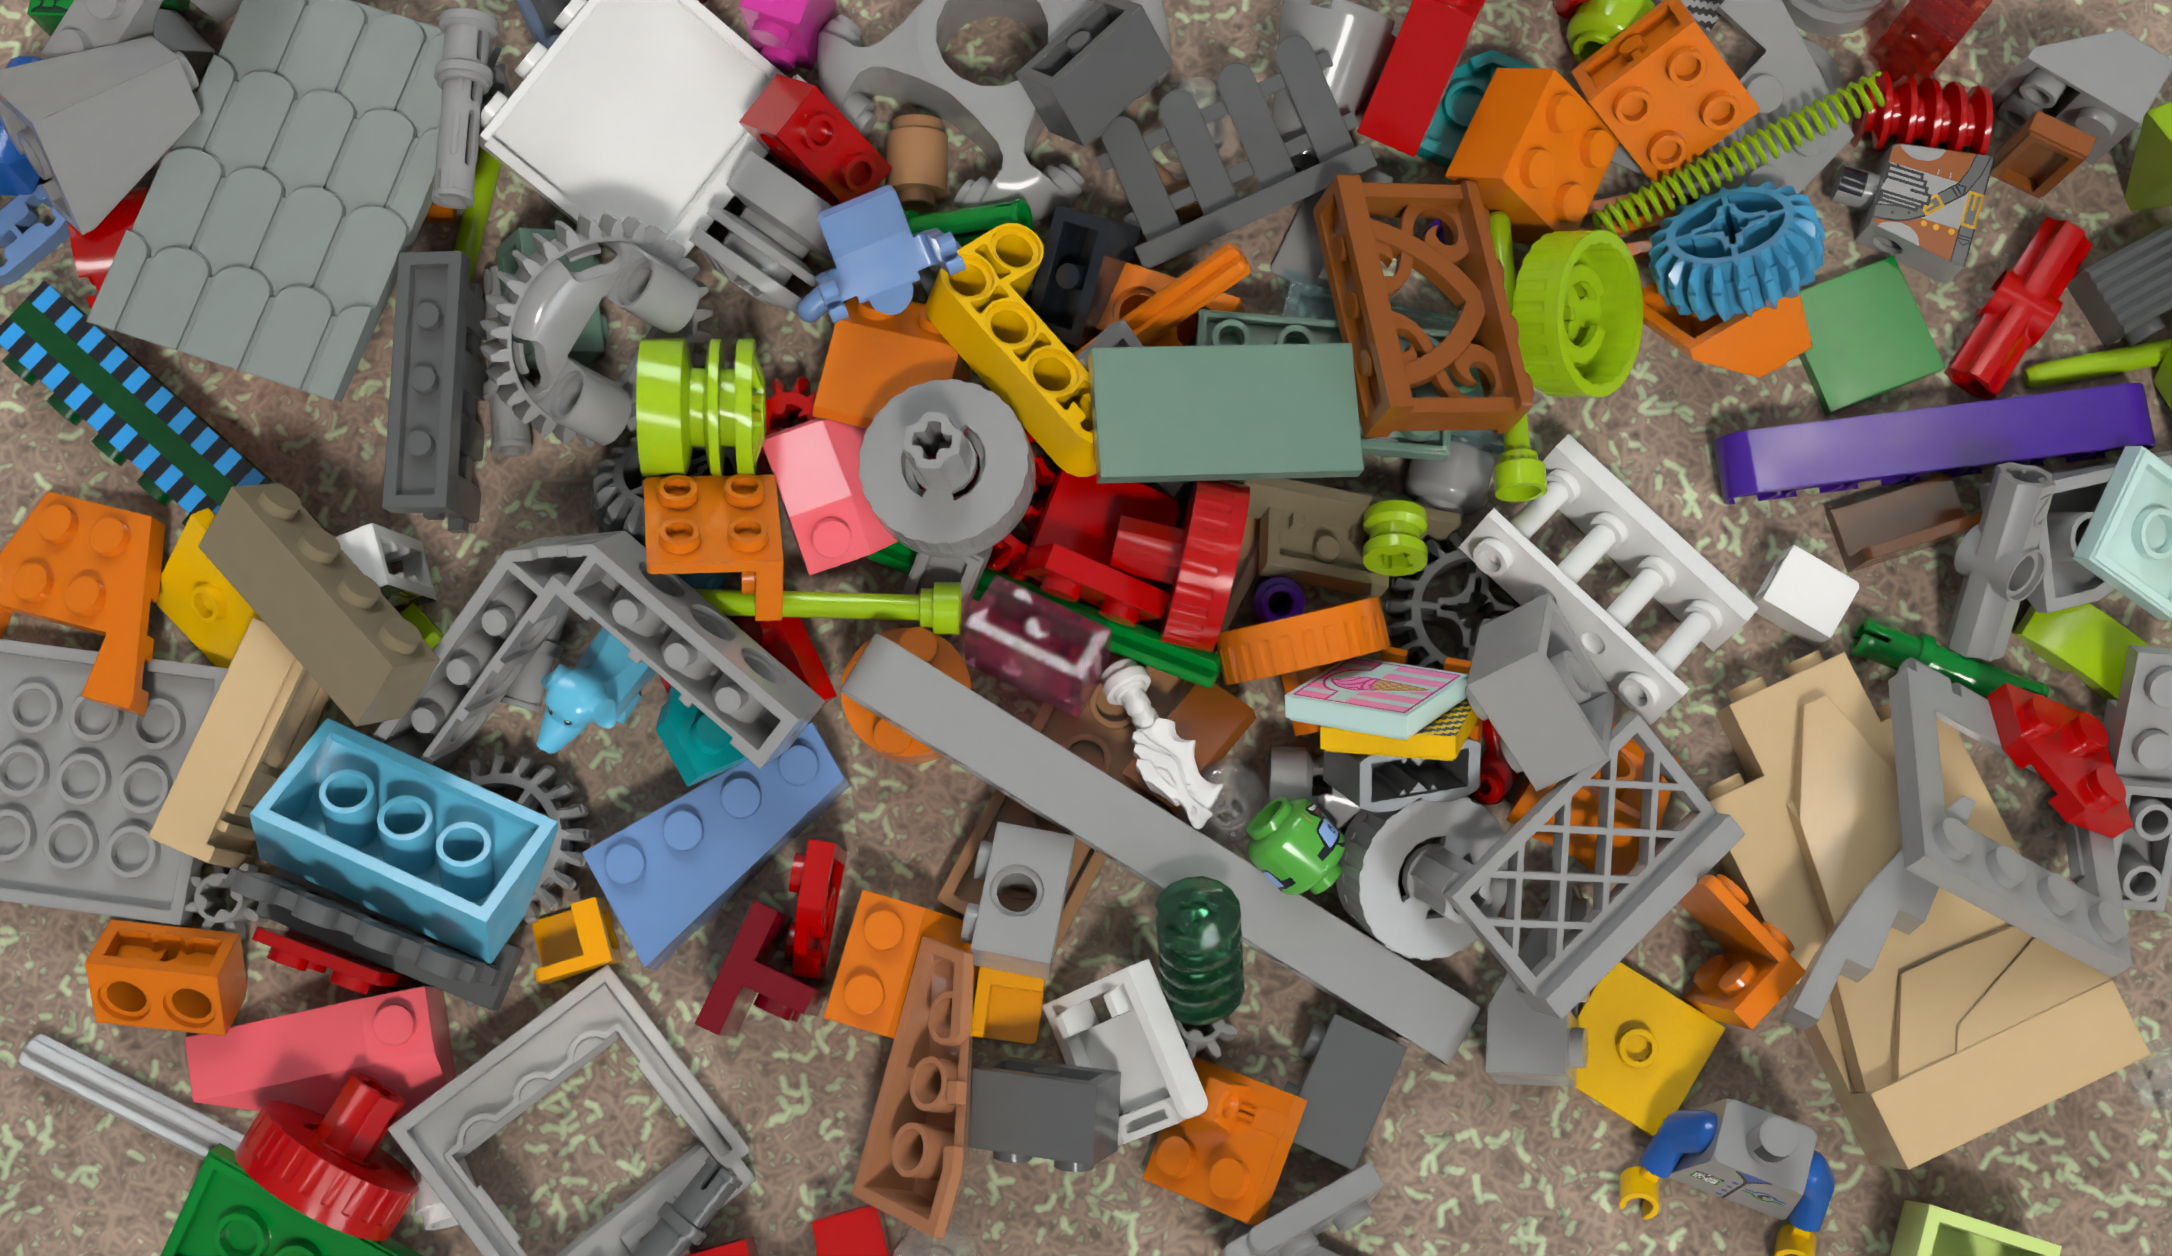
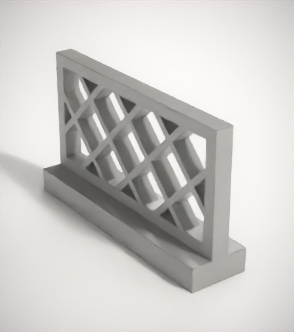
M1628 713L1611 730L1608 759L1559 781L1444 896L1519 985L1516 992L1531 1010L1562 1020L1700 879L1737 844L1745 833L1731 815L1717 813L1642 717L1637 713ZM1631 738L1635 740L1645 753L1643 781L1616 780L1618 751ZM1601 769L1600 779L1592 778ZM1660 773L1668 782H1659ZM1583 786L1600 787L1597 826L1570 825L1572 796ZM1616 788L1642 789L1640 828L1613 827ZM1659 790L1676 791L1691 810L1672 830L1656 829ZM1555 814L1554 824H1545ZM1536 832H1554L1552 872L1524 870L1525 843ZM1570 833L1597 834L1595 873L1567 872ZM1613 835L1640 836L1638 864L1627 875L1611 874ZM1656 837H1664V838L1655 846ZM1508 860V870L1499 869ZM1489 878H1507L1505 918L1485 917L1470 898ZM1523 879L1551 880L1549 919L1521 918ZM1567 881L1594 882L1593 909L1582 920H1565ZM1610 883H1618V884L1610 891ZM1494 926L1505 927L1504 938L1500 935V933L1495 929ZM1520 927L1548 928L1547 955L1530 971L1518 956ZM1564 929H1572V930L1564 937Z

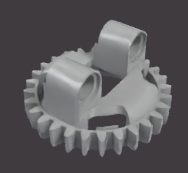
M604 212L598 224L589 215L580 213L576 232L564 222L555 220L556 239L549 242L540 234L532 233L537 251L530 257L518 250L512 251L513 257L520 266L516 273L512 275L502 271L496 272L498 279L507 288L503 296H485L486 301L498 310V316L482 320L480 324L488 334L496 338L482 344L480 349L483 355L490 361H494L485 371L496 385H500L496 393L509 407L513 406L512 411H514V415L524 424L531 421L533 428L544 437L553 431L555 437L563 444L568 445L576 435L584 445L593 447L594 442L603 446L617 444L618 437L625 428L637 437L636 377L638 350L618 382H614L568 357L570 350L601 299L607 297L618 307L652 325L645 338H685L690 351L692 365H704L706 359L694 350L695 344L710 341L712 334L698 326L697 322L711 317L713 310L699 302V299L709 292L708 286L693 278L700 270L699 266L690 259L683 257L686 249L674 240H666L667 234L655 226L650 225L646 227L645 223L631 216L626 217L622 222V219L613 213ZM600 242H603L618 253L614 260L609 263L596 265L580 272L568 271L558 260L563 255L570 262H574L583 257L601 254V248L598 245ZM512 334L517 338L531 341L534 346L536 364L540 373V383L537 388L522 376V374L529 373L524 356L523 342L513 338Z

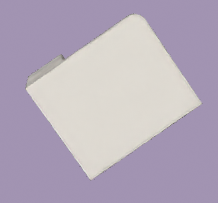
M1792 545L1778 556L1752 602L1759 607L1755 613L1809 645L1816 647L1832 637L1858 592L1859 583L1798 546Z

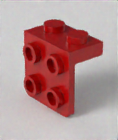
M1060 468L1020 572L1042 581L1040 588L1053 596L1072 602H1077L1079 598H1082L1100 606L1099 614L1116 623L1135 627L1137 621L1161 619L1171 594L1152 586L1153 581L1126 575L1110 568L1109 564L1121 515L1174 527L1179 514V505L1174 498L1141 483L1097 484L1096 474L1089 477H1077L1066 473Z

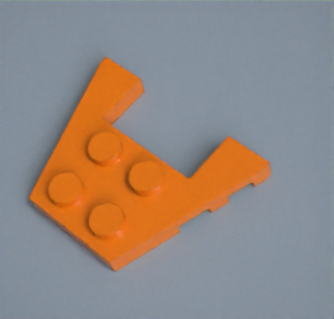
M48 491L0 552V639H2L13 613L105 636L81 696L96 704L144 716L148 707L149 692L142 689L144 663L152 662L154 639L147 635L150 603L158 602L166 525L152 516Z

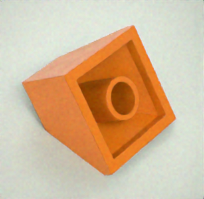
M1652 283L1642 289L1643 324L1692 360L1761 378L1769 372L1783 367L1788 361L1813 347L1800 292L1799 296L1795 298L1783 297L1779 299L1776 309L1763 307L1754 310L1751 317L1746 313L1735 314L1728 321L1724 322L1720 315H1714L1705 321H1699L1695 313L1679 315L1675 306H1667L1665 304L1663 296L1658 293L1656 283Z

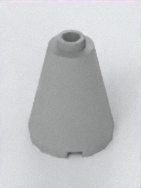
M1283 0L1278 45L1286 37L1301 36L1309 41L1316 56L1328 51L1334 66L1324 70L1323 73L1342 116L1354 111L1357 117L1382 74L1401 28L1393 29L1395 21L1389 17L1346 0H1332L1331 4H1322L1320 7L1310 5L1312 0ZM1277 63L1275 75L1280 73ZM1288 88L1274 93L1272 118L1283 143L1307 133ZM1313 148L1290 158L1297 172L1319 164Z

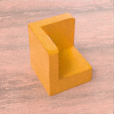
M592 897L570 904L571 910L542 918L539 922L532 924L542 964L541 968L534 970L537 983L551 984L601 969L606 964L612 966L623 962L607 900Z
M979 967L972 1018V1036L1025 1044L1036 1043L1046 979Z

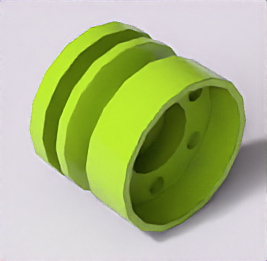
M685 338L641 339L637 359L636 422L640 471L643 476H686L691 463L693 447H705L707 462L712 476H723L725 447H736L738 474L756 475L757 459L766 438L765 375H763L757 358L755 339H738L735 368H725L722 339H711L707 350L705 368H692L690 351Z

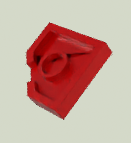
M2009 683L2003 684L1987 696L2003 751L2020 770L2031 764L2038 775L2053 788L2056 794L2052 795L2048 802L2066 822L2112 839L2133 827L2125 802L2126 789L2116 774L2107 747L2109 737L2106 729L2097 717Z
M809 839L806 854H795L790 873L789 892L797 893L798 896L796 920L791 922L785 947V960L793 962L792 975L824 981L847 852L836 843Z

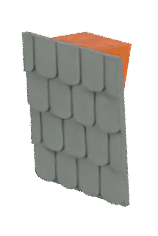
M242 0L218 56L213 55L196 93L195 99L201 115L174 143L171 152H168L163 158L131 231L126 230L86 322L329 400L342 402L397 281L399 252L411 251L433 202L431 195L436 170V150L442 104V89L438 87L437 81L434 79L435 65L442 61L445 34L438 27L351 0ZM493 44L489 45L488 68L491 71L502 51L501 48Z

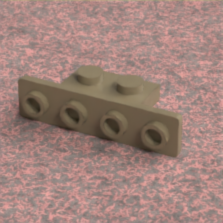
M1306 478L1225 480L1250 486L1247 517L1260 519L1259 575L1266 577L1283 576L1297 583L1368 597H1381L1389 588V576L1376 574L1368 570L1363 564V546L1370 540V537L1363 530L1364 511L1377 502L1389 499L1380 498L1379 495L1370 491L1350 492L1321 486L1318 482ZM1416 503L1422 506L1428 513L1427 531L1421 536V540L1426 543L1433 539L1444 549L1447 545L1448 536L1454 532H1459L1462 528V516L1458 513L1435 509L1429 503Z

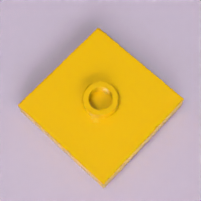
M209 508L191 514L161 574L158 602L154 603L216 667L229 668L252 618L260 621L263 620L198 547L215 517V514Z
M1619 962L1590 991L1588 1002H1583L1578 1010V1028H1586L1588 1034V1062L1586 1068H1577L1576 1087L1573 1088L1653 1138L1665 1118L1672 1112L1677 1111L1726 1028Z

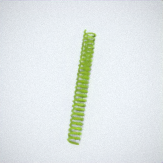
M1873 70L1870 78L1861 76L1858 84L1849 82L1846 90L1837 88L1834 96L1828 93L1825 94L1823 102L1815 99L1811 107L1803 105L1800 113L1791 111L1788 119L1779 117L1776 125L1767 123L1765 131L1758 128L1755 129L1753 137L1745 134L1742 142L1732 140L1730 148L1721 146L1718 154L1709 152L1707 160L1700 157L1697 158L1695 166L1686 163L1684 172L1674 169L1672 177L1663 175L1661 184L1654 180L1651 181L1650 190L1640 186L1638 195L1628 192L1627 201L1617 198L1615 207L1606 203L1604 213L1594 209L1592 218L1595 230H1602L1600 218L1608 231L1618 236L1611 218V211L1623 232L1628 234L1630 229L1626 223L1621 205L1629 214L1635 227L1640 228L1641 223L1635 211L1633 200L1641 209L1646 221L1652 222L1653 218L1647 207L1644 194L1653 204L1658 216L1663 217L1664 211L1658 200L1656 188L1665 199L1669 209L1674 211L1675 204L1670 196L1667 182L1677 194L1680 203L1686 205L1687 199L1681 189L1678 176L1686 184L1692 198L1698 199L1699 195L1693 185L1690 170L1700 182L1704 193L1709 194L1710 188L1704 178L1701 164L1710 174L1714 185L1721 188L1722 183L1716 173L1713 159L1721 167L1726 180L1732 182L1733 176L1727 166L1724 152L1733 162L1738 175L1744 177L1745 171L1738 159L1736 147L1744 155L1750 170L1755 171L1757 166L1749 152L1747 140L1756 150L1760 162L1767 165L1768 159L1761 147L1759 135L1767 143L1773 158L1779 159L1780 154L1772 140L1770 129L1778 136L1783 150L1790 154L1791 146L1784 135L1782 123L1790 131L1795 145L1802 148L1803 141L1795 128L1794 117L1801 124L1808 141L1813 142L1815 137L1807 123L1805 111L1812 117L1818 133L1825 136L1826 129L1818 116L1817 105L1825 113L1830 128L1837 130L1838 124L1829 108V100L1836 106L1841 121L1848 125L1850 119L1841 103L1840 94L1847 99L1853 116L1860 119L1862 114L1853 98L1852 88L1859 94L1864 109L1872 113L1873 105L1864 91V82L1871 88L1877 105L1884 107V97L1875 81V76L1880 77L1881 72Z

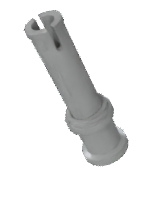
M452 8L440 13L439 29L445 34L442 61L435 65L434 79L437 81L438 87L442 89V104L438 128L436 170L431 200L439 206L451 209H466L467 206H474V179L478 154L481 103L483 95L492 87L494 74L488 68L490 40L497 36L498 22L494 17L485 12L469 8Z

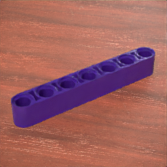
M2125 383L1753 429L1727 434L1713 441L1723 503L1727 505L1735 504L1734 498L1757 495L1758 501L1796 497V490L1819 488L1821 494L1859 489V482L1881 480L1882 486L1921 481L1920 475L1942 472L1943 475L1950 474L1951 477L1982 474V467L1996 466L2007 462L2038 467L2044 466L2043 460L2066 457L2067 463L2106 458V452L2124 450L2125 446H2143L2147 450L2153 449L2156 446L2145 388L2142 383Z

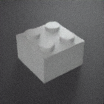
M1546 593L1480 626L1465 692L1475 714L1483 721L1489 719L1500 735L1501 749L1510 767L1516 773L1523 771L1535 790L1539 791L1608 759L1615 696L1550 594Z

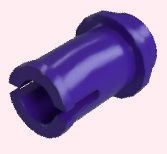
M1263 576L1255 585L1253 591L1254 610L1259 619L1264 623L1303 613L1305 607L1304 593L1300 586L1292 579L1283 576ZM1278 591L1286 592V598L1282 604L1268 607V600L1273 593Z

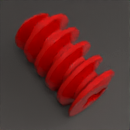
M1877 70L1881 72L1880 77L1875 76V81L1884 97V107L1877 105L1871 88L1866 83L1864 84V91L1873 105L1872 113L1864 109L1860 96L1857 98L1856 103L1862 115L1860 119L1853 116L1852 132L1854 137L1851 139L1853 148L1859 144L1864 132L1868 131L1872 135L1873 151L1880 152L1889 135L1896 136V144L1911 145L1914 139L1921 140V147L1937 148L1939 143H1945V150L1961 152L1963 147H1970V153L1987 154L1993 131L1994 112L1990 90L1985 86H1974L1966 93L1965 86L1960 82H1949L1941 89L1940 82L1935 78H1925L1916 85L1915 78L1910 74L1898 75L1892 82L1888 72Z

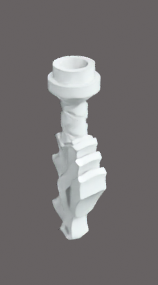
M1123 659L1115 662L1101 676V680L1104 683L1102 691L1110 704L1123 705L1128 716L1132 718L1131 721L1136 728V732L1134 731L1131 739L1135 744L1133 755L1137 758L1136 770L1142 775L1150 791L1164 797L1176 807L1181 805L1186 811L1192 826L1195 829L1202 828L1213 815L1209 810L1214 805L1223 787V783H1210L1200 775L1195 761L1196 741L1181 739L1176 733L1175 722L1159 718L1155 709L1151 707V702L1146 694L1151 678L1146 669L1138 666L1134 659Z

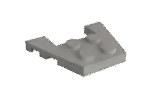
M1724 0L1716 9L1721 16L1762 52V56L1740 79V82L1759 106V112L1700 155V158L1707 160L1709 152L1718 154L1721 146L1730 148L1732 140L1742 142L1745 134L1753 137L1755 129L1758 128L1765 131L1767 123L1776 125L1779 117L1788 119L1791 111L1800 113L1803 105L1811 107L1813 100L1817 99L1823 102L1825 94L1832 95L1782 0ZM1829 100V108L1838 124L1837 130L1830 128L1825 113L1817 105L1818 116L1826 129L1825 136L1818 133L1812 117L1805 111L1807 123L1815 137L1813 142L1808 141L1801 124L1794 117L1795 128L1803 141L1802 148L1795 145L1790 131L1782 123L1784 135L1791 146L1790 154L1783 150L1778 136L1770 129L1772 140L1780 154L1779 159L1773 158L1767 143L1759 135L1761 147L1768 159L1767 165L1760 162L1756 150L1748 140L1749 152L1757 166L1755 171L1750 170L1744 155L1737 147V156L1745 171L1744 177L1738 175L1733 162L1725 152V160L1733 176L1732 182L1726 180L1721 167L1714 159L1713 163L1722 183L1721 187L1723 186L1727 190L1739 188L1746 181L1752 187H1758L1765 182L1772 181L1777 189L1783 186H1793L1796 194H1799L1854 137V134L1849 124H1844L1841 121L1836 106ZM1619 142L1611 163L1650 180ZM1697 158L1690 164L1695 166ZM1702 164L1704 178L1710 188L1709 194L1704 193L1700 182L1690 170L1691 179L1698 195L1709 196L1720 191L1721 188L1714 185L1710 174ZM1678 176L1683 194L1693 199L1686 184Z

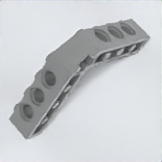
M626 531L538 538L504 551L433 650L441 660L406 716L382 722L371 738L442 770L449 771L569 607L585 620L593 618L631 650L627 655L636 664L644 661L681 693L678 699L688 708L695 705L732 736L733 739L730 741V744L759 769L789 749L826 701L677 574H649L646 570V548Z

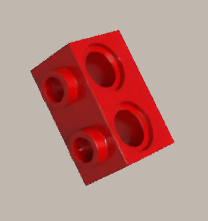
M776 74L739 121L751 136L798 183L832 207L876 190L892 169V166L815 85Z

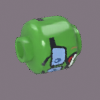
M1285 796L1279 797L1266 805L1249 824L1247 833L1251 838L1247 847V855L1282 893L1298 895L1311 890L1313 894H1319L1329 888L1341 875L1343 867L1340 865L1339 860L1345 850V837L1308 798H1295L1289 801Z

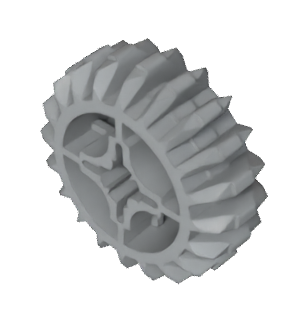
M497 753L492 759L491 772L489 773L483 761L474 758L468 762V772L471 779L469 782L491 792L504 789L524 790L516 803L534 811L542 804L548 817L558 821V830L549 856L545 862L527 913L523 918L526 923H537L540 920L537 900L540 899L550 910L557 911L563 904L561 898L552 889L558 884L562 888L575 892L580 886L576 878L565 874L569 863L581 868L589 866L583 854L572 851L573 843H588L592 841L593 832L583 828L572 829L571 824L584 819L589 814V811L583 804H572L564 807V804L573 798L577 789L568 781L552 788L557 780L558 770L550 765H545L534 775L535 760L533 758L521 755L512 770L509 757L503 753ZM454 771L449 772V773L454 774V775H456V776H458V777H460V778H462V779H465V778L462 777L460 774H458V773H456V772H454Z

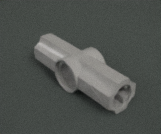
M2014 462L1996 465L1980 523L1965 535L1958 546L1954 566L1955 570L1964 578L1946 638L1950 641L1948 648L1966 658L1973 657L1990 662L2004 657L2020 601L2027 598L2042 579L2047 561L2045 553L2038 549L2037 546L2056 487V483L2052 481L2053 474L2035 465H2022Z

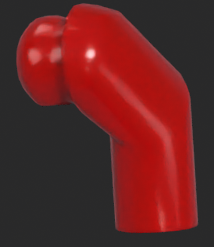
M1487 719L1483 721L1482 735L1486 750L1480 758V788L1470 795L1480 804L1495 805L1502 802L1509 794L1521 772L1516 773L1506 761L1500 745L1501 737L1490 720Z

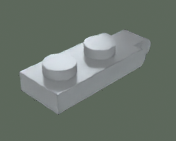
M1369 1162L1254 1226L1250 1232L1227 1244L1219 1256H1303L1319 1244L1316 1237L1317 1234L1335 1225L1339 1233H1343L1367 1219L1373 1213L1369 1203L1383 1188L1384 1183Z

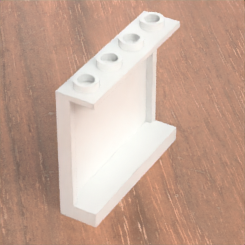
M571 0L553 22L563 32L552 46L547 49L537 42L514 70L524 80L508 99L498 90L480 112V125L484 130L479 135L478 145L575 224L578 222L580 213L589 215L598 224L604 212L613 213L622 219V222L628 216L635 217L645 223L646 227L650 225L655 226L667 234L666 240H674L686 249L683 257H686L695 246V244L689 241V238L696 228L699 227L706 232L715 220L706 214L710 207L715 206L724 209L734 196L726 184L750 150L762 158L768 153L739 121L775 75H785L698 0ZM798 74L791 77L792 79L807 83ZM600 242L601 245H603L611 253L617 256L618 253L616 251L611 249L603 242Z

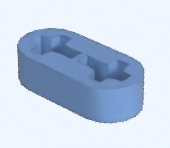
M42 184L36 185L32 194L16 196L0 210V247L5 249L3 253L8 259L0 267V286L10 285L22 278L69 237L68 221L55 210L43 191ZM43 203L49 208H53L51 212L56 218L49 226L37 222L39 217L35 209Z

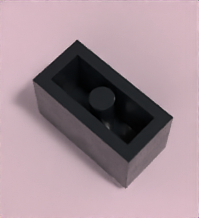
M1056 205L1029 306L1060 341L1082 347L1099 335L1096 327L1125 263L1132 262L1135 251L1134 247H1136L1141 230L1140 226L1086 210Z

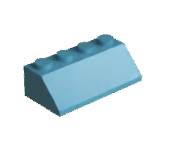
M326 718L250 813L260 859L490 965L526 915L558 830V821L329 718Z

